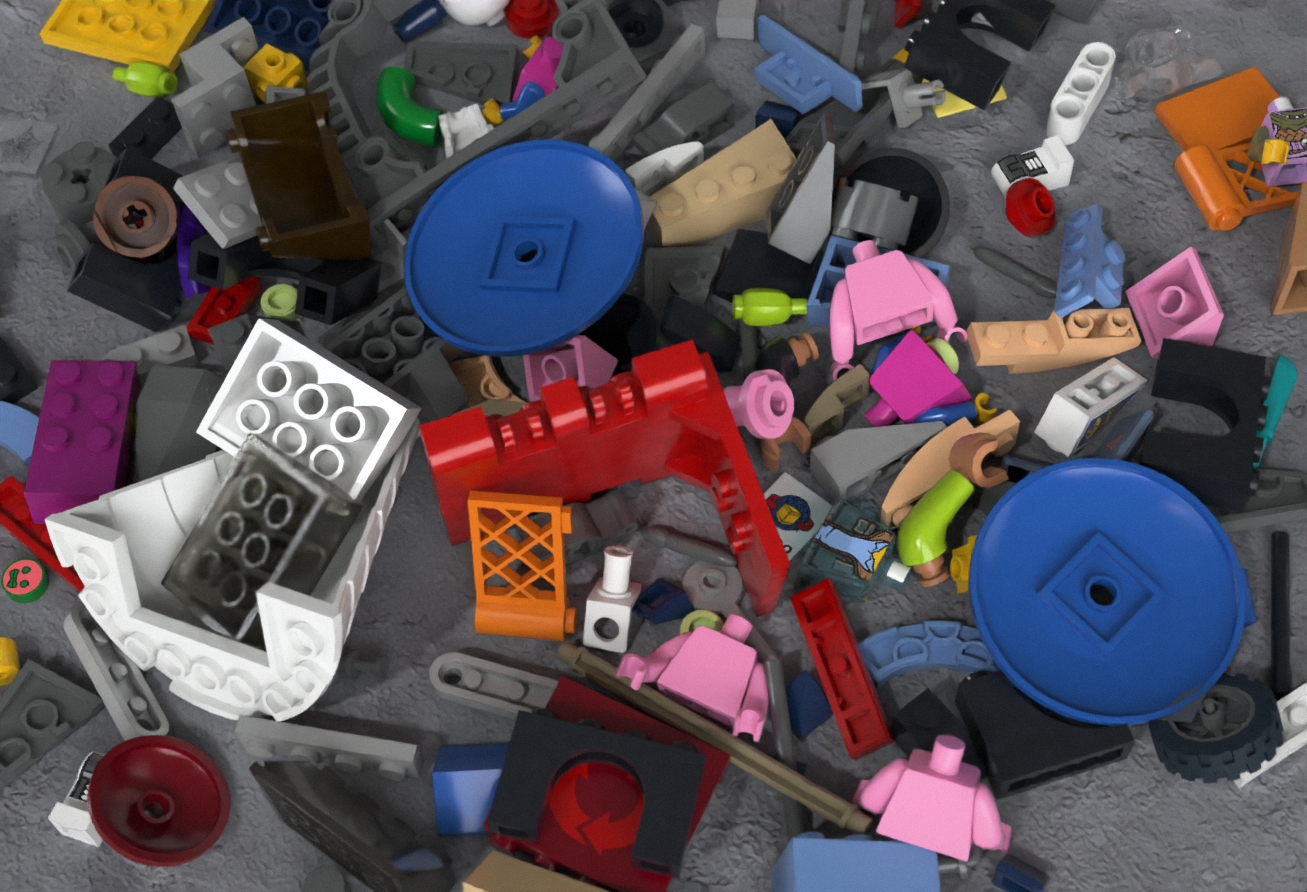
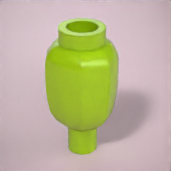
M134 62L127 68L115 67L112 73L113 79L125 83L126 88L131 92L150 98H156L157 96L163 98L166 95H172L178 86V79L174 73H171L163 65L150 62Z
M748 288L741 295H733L732 315L733 319H741L748 326L778 325L787 321L791 315H807L808 301L807 298H790L786 292L780 289Z

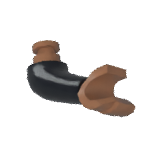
M807 332L799 334L798 341L794 337L785 340L782 336H777L767 341L758 351L754 370H775L784 377L790 388L792 379L798 377L799 367L806 364V359L810 362L818 359L817 346L811 335ZM792 417L789 427L781 436L773 439H761V460L769 471H778L781 458V449L778 446L780 443L793 442L802 454L811 450V433L799 419Z

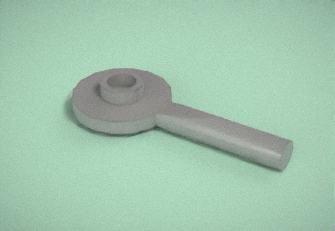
M701 560L693 564L686 571L682 579V590L686 592L695 611L709 610L717 615L723 614L726 619L729 614H734L750 622L737 605L743 594V579L736 567H722ZM753 626L745 644L757 651L758 661L763 664L767 660L779 659Z

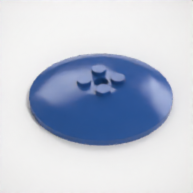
M553 139L530 140L490 151L471 161L450 176L434 192L420 211L409 235L404 259L405 283L410 300L418 315L431 331L452 346L467 352L494 357H510L539 352L559 345L575 337L599 320L614 305L631 281L638 266L644 242V217L639 198L631 181L614 161L597 150L579 143ZM530 250H538L537 255L528 262L520 261L521 257Z
M1082 458L1063 461L1030 474L1014 485L995 504L982 524L970 558L968 571L970 607L978 633L988 653L1008 679L1027 696L1060 715L1078 721L1106 726H1121L1125 724L1130 726L1148 723L1178 711L1208 691L1216 683L1232 660L1241 638L1246 608L1245 587L1237 555L1224 529L1210 510L1182 485L1157 471L1135 463L1117 459ZM1102 585L1108 588L1112 594V603L1107 606L1095 603L1090 596V587ZM1205 682L1197 691L1184 700L1165 708L1188 690Z

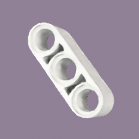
M1092 42L1081 50L1052 100L1046 127L1048 138L1058 135L1064 145H1070L1079 139L1109 87L1116 57L1115 51L1111 46L1106 43Z

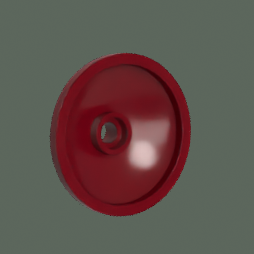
M139 736L116 745L103 756L96 766L87 791L89 815L101 838L122 856L149 866L171 867L199 858L217 842L226 827L230 813L228 786L217 765L197 747L169 736ZM144 811L154 812L158 819L150 818Z

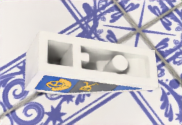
M1113 357L1057 391L1034 433L1044 439L1051 449L1069 457L1089 444L1145 386L1148 380Z

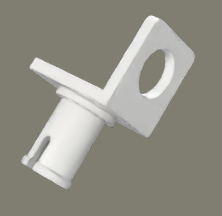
M609 546L604 550L603 577L598 579L587 598L583 644L586 647L624 653L628 647L631 610L641 592L642 585L629 582L633 551L624 546ZM604 617L613 619L619 627V634L612 639L602 638L595 630V622Z

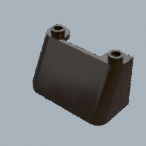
M325 91L230 112L233 128L226 129L231 153L239 152L262 224V226L256 227L262 251L270 250L272 257L353 261L371 257L369 217L364 203L360 204L359 199H356L338 149L337 133L335 128L333 129L331 123H329L331 106Z

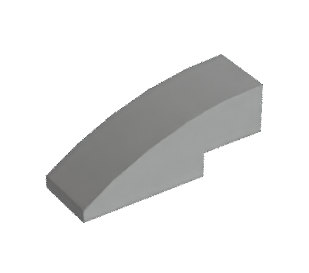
M719 0L716 16L717 37L754 40L756 19L759 17L761 0Z

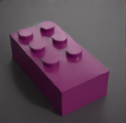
M51 360L24 489L33 524H46L45 518L52 513H60L98 500L99 496L127 486L133 453V441L136 435L134 429L136 400L142 389L136 361Z

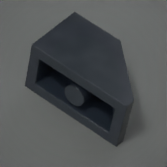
M929 688L893 715L891 729L896 739L894 743L908 757H910L913 749H921L932 753L936 738L939 735L954 736L965 743L961 762L976 766L980 770V782L987 777L988 772L960 720Z

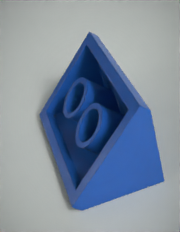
M509 743L440 746L432 771L437 833L439 837L486 835L483 823L492 807Z

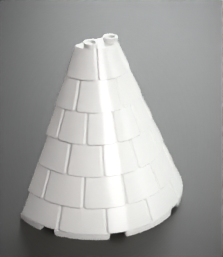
M418 418L415 419L398 450L345 523L338 522L311 504L280 505L271 503L270 495L259 492V479L265 477V475L225 450L206 455V459L103 494L99 496L98 500L60 513H52L45 518V523L62 567L73 565L85 585L78 594L79 598L104 632L139 668L146 671L155 666L164 675L173 680L169 685L171 692L213 714L237 721L240 715L261 718L263 715H273L276 722L295 717L309 708L324 694L334 678L343 645L351 629L358 601L367 582L373 557L379 548L387 517L395 501L401 476L405 472L415 441L420 436V421Z

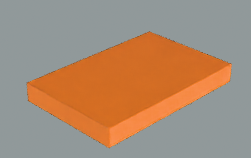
M1254 66L1156 104L1154 114L1184 152L1198 145L1208 146L1213 151L1250 143L1253 132L1261 127L1266 114H1268V105L1273 100L1281 97Z

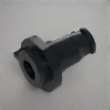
M615 0L607 7L630 48H639L651 44L660 36L663 30V11L655 0Z

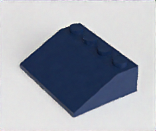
M217 0L204 31L213 35L244 17L252 25L259 50L267 43L285 53H292L303 63V70L310 72V59L314 51L321 47L319 35L330 22L327 13L329 6L334 0Z

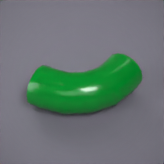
M394 66L384 68L378 79L376 105L385 125L405 140L437 148L442 136L439 115H442L443 111L421 106L414 101L413 94L416 88V80L410 72Z

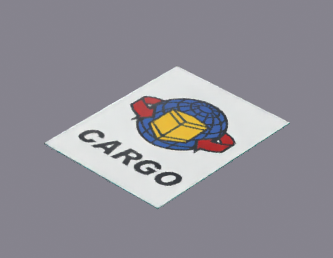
M786 472L764 493L765 500L790 561L819 531L825 520L829 519V514L833 512L835 507Z

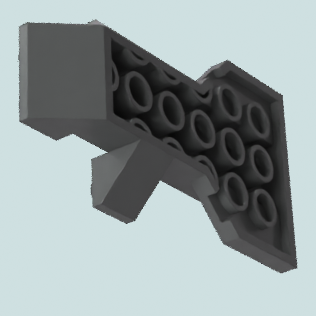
M407 243L403 246V272ZM521 257V262H528ZM405 276L404 288L381 305L345 317L318 337V343L324 346L323 348L401 396L406 398L410 395V401L422 408L420 413L432 421L448 417L469 405L468 395L449 366V363L462 354L464 350L452 346L441 339L421 319L408 295Z

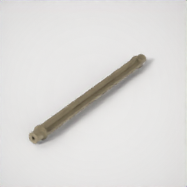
M568 641L560 646L557 652V659L569 665V669L574 673H579L606 690L612 691L623 700L664 724L731 755L730 762L788 797L806 805L812 811L838 825L841 830L845 832L850 830L855 834L868 835L874 819L859 811L860 808L856 804H851L820 785L814 784L803 775L646 684L642 683L638 690L632 689L630 687L631 678L626 676L615 677L618 668L592 654L587 648H578Z

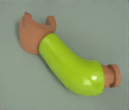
M978 432L962 436L957 440L950 450L949 463L951 469L922 496L901 524L897 539L899 557L904 565L912 566L915 573L920 574L917 579L922 587L937 585L950 576L948 567L942 565L945 561L943 553L947 550L948 546L945 540L947 527L955 514L975 492L973 485L990 488L1009 479L1006 470L990 466L983 471L981 470L984 456L991 451H996L999 442L996 440V435Z

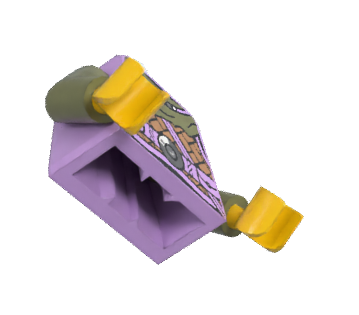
M1277 98L1268 105V114H1266L1261 127L1253 132L1247 152L1248 158L1251 161L1261 163L1267 187L1306 183L1307 108L1294 109L1289 98Z

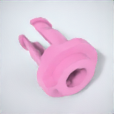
M772 369L757 370L745 379L742 386H729L723 390L736 425L745 426L753 436L760 439H773L781 436L789 427L794 412V397L784 377L779 372Z

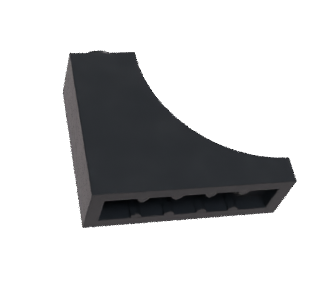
M1001 670L989 674L987 671L972 673L965 677L958 685L955 703L975 750L988 772L987 778L997 800L1128 758L1135 742L1127 724L1110 728L1077 727L1057 721L1041 713L1017 693Z

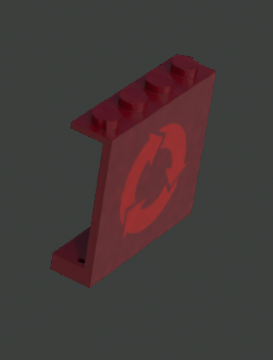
M562 676L544 708L558 714L560 720L577 723L579 719L593 720L603 724L606 727V731L624 734L626 730L640 731L651 736L653 742L670 745L672 741L687 742L698 747V752L707 754L703 779L688 838V847L718 783L722 784L727 774L731 755ZM593 762L577 766L567 772L557 782L549 800L538 844L491 833L488 825L489 814L483 823L486 836L491 838L489 844L498 851L509 856H514L515 852L518 851L532 858L531 864L556 873L560 872L570 878L609 892H666L673 878L632 867V852L644 807L643 795L638 784L627 772L608 763Z

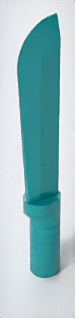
M1282 354L1279 355L1271 376L1268 397L1262 403L1263 406H1268L1263 431H1257L1256 436L1264 438L1260 461L1259 463H1253L1252 469L1259 468L1265 446L1272 442L1274 431L1297 379L1295 365Z

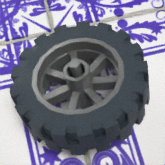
M1224 672L1216 683L1207 691V695L1192 723L1165 720L1148 722L1159 761L1161 763L1164 762L1166 769L1170 773L1175 775L1178 772L1181 774L1182 779L1193 782L1196 778L1203 779L1204 783H1217V779L1227 778V781H1233L1241 778L1240 774L1247 771L1252 774L1262 768V762L1265 760L1270 762L1277 754L1275 748L1281 747L1283 743V724L1271 689L1266 690V686L1262 681L1258 679L1251 681L1248 675L1236 673L1235 676H1228L1227 672Z

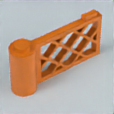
M1250 143L1213 151L1208 146L1198 145L1183 152L1174 162L1177 174L1212 230L1229 231L1240 224L1242 217L1294 206L1299 191L1289 192L1277 186L1267 187L1266 182L1249 176L1252 168L1263 172L1260 162L1251 161L1248 158L1247 152ZM1235 160L1247 165L1248 169L1244 174L1229 168L1226 161ZM1297 183L1295 185L1301 187L1302 183ZM1245 186L1263 193L1266 197L1265 199L1250 202L1243 191V187Z
M470 490L468 510L477 601L475 609L476 633L565 642L568 633H575L578 616L577 607L570 606L566 587L564 533L571 534L572 507L563 506V499L561 497ZM481 508L498 509L507 517L495 524L481 513ZM530 512L551 513L552 521L541 528L526 515ZM517 524L530 536L519 543L507 534L505 530ZM495 539L509 551L498 558L487 550L484 545ZM540 543L551 551L553 555L545 561H541L529 549ZM519 558L532 570L521 576L507 564ZM494 573H498L511 584L507 587L487 586V578ZM542 576L555 587V591L538 590L531 583Z

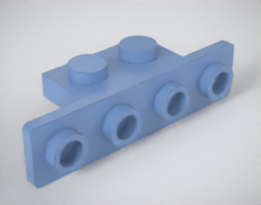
M764 14L756 19L759 44L763 49L772 54L773 57L753 68L755 81L802 114H805L831 96L854 112L863 108L862 83L854 73L848 72L836 64L829 56L821 54L805 40L799 39L787 31L780 23L774 22Z
M1098 203L1086 209L1079 208L1075 210L1065 221L1054 309L1059 318L1087 305L1094 298L1104 309H1112L1121 304L1125 254L1118 242L1115 240L1110 241L1101 230L1103 209Z

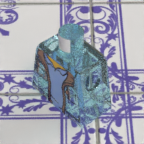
M837 497L800 562L799 583L810 587L826 578H830L834 581L839 595L867 602L870 600L879 582L902 592L910 577L912 568L892 559L896 535L891 530Z

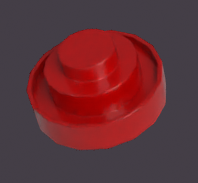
M510 0L505 8L507 27L513 34L521 38L531 39L533 36L540 38L551 33L553 24L559 17V12L555 0Z
M1026 178L1013 183L1007 191L1006 217L1024 236L1033 238L1047 233L1054 226L1056 218L1053 198L1047 188L1037 179Z

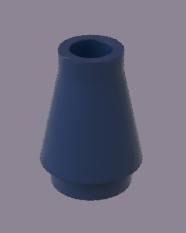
M422 0L408 9L392 28L396 35L406 44L411 39L443 24L442 19L447 16V12L438 0Z

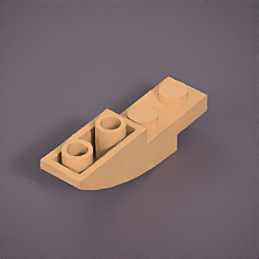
M1130 308L1077 309L1062 318H1059L1053 310L1048 320L971 322L966 331L976 366L1007 365L1009 374L1033 373L1076 366L1138 347L1141 343Z
M1008 410L974 428L964 416L929 440L910 459L889 489L882 505L879 528L889 532L895 528L900 529L904 518L913 506L951 469L949 463L950 450L954 443L962 436L978 432L996 435V440L999 441L996 451L986 454L982 462L993 456L1001 457L1007 454L1016 444L1020 425L1019 419L1011 410Z

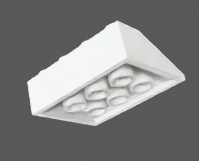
M259 318L196 433L338 522L345 523L398 450L422 408L281 321Z

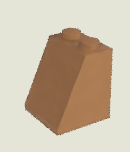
M1302 183L1283 232L1270 305L1272 316L1307 311V183Z

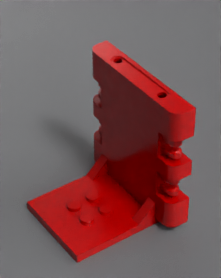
M693 339L632 358V372L618 374L612 377L607 384L592 389L590 386L578 387L575 377L540 387L541 400L527 403L519 412L506 416L491 414L485 416L482 406L419 425L440 512L452 547L471 541L468 510L470 490L561 497L563 499V506L575 502L588 503L590 502V494L638 479L640 485L673 475L710 492L732 553L737 559V566L756 616L760 617L774 612L790 562L708 352L698 354ZM481 508V513L495 524L507 517L498 509Z

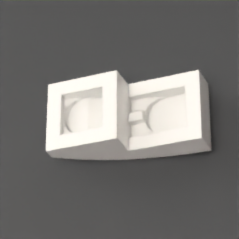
M696 141L661 150L635 163L625 170V174L634 188L648 196L664 183L669 185L703 163V145Z

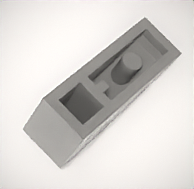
M943 421L847 429L834 437L826 436L811 449L810 472L834 504L837 505L839 503L837 508H840L844 502L849 503L897 476L910 459L929 440L947 426Z

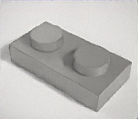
M185 324L107 351L110 361H136L140 384L145 382L153 365L191 367L199 364Z

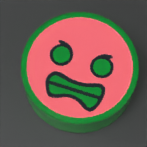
M22 558L7 566L1 577V585L13 601L30 603L45 593L49 585V577L37 560Z

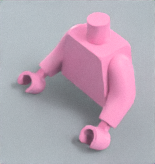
M872 240L863 241L853 248L852 252L857 263L848 265L844 269L845 279L837 282L830 306L832 358L835 360L831 366V374L834 381L838 379L837 373L843 368L851 370L855 367L850 360L853 357L854 336L857 345L931 322L934 318L936 324L940 327L937 338H941L949 343L950 335L956 332L959 341L963 343L967 341V332L955 325L958 318L947 288L925 265L916 259L906 258L903 252L899 250L880 255L875 241Z
M729 614L720 633L700 625L694 632H684L665 642L644 657L636 654H625L622 657L615 677L626 676L631 678L630 687L632 689L638 690L642 682H657L659 693L690 711L733 730V736L738 737V733L747 732L754 735L753 741H760L763 725L768 715V688L764 665L758 662L757 651L745 645L753 628L752 624L746 619Z
M939 735L936 738L932 753L921 749H913L908 760L904 758L895 759L881 769L870 781L861 780L851 801V804L860 805L861 808L871 812L870 814L874 816L883 812L876 833L966 862L973 842L981 847L982 850L1000 849L1003 851L1002 853L1008 854L1012 828L1008 824L1001 822L990 788L986 784L980 783V770L976 766L961 762L965 743L954 736Z

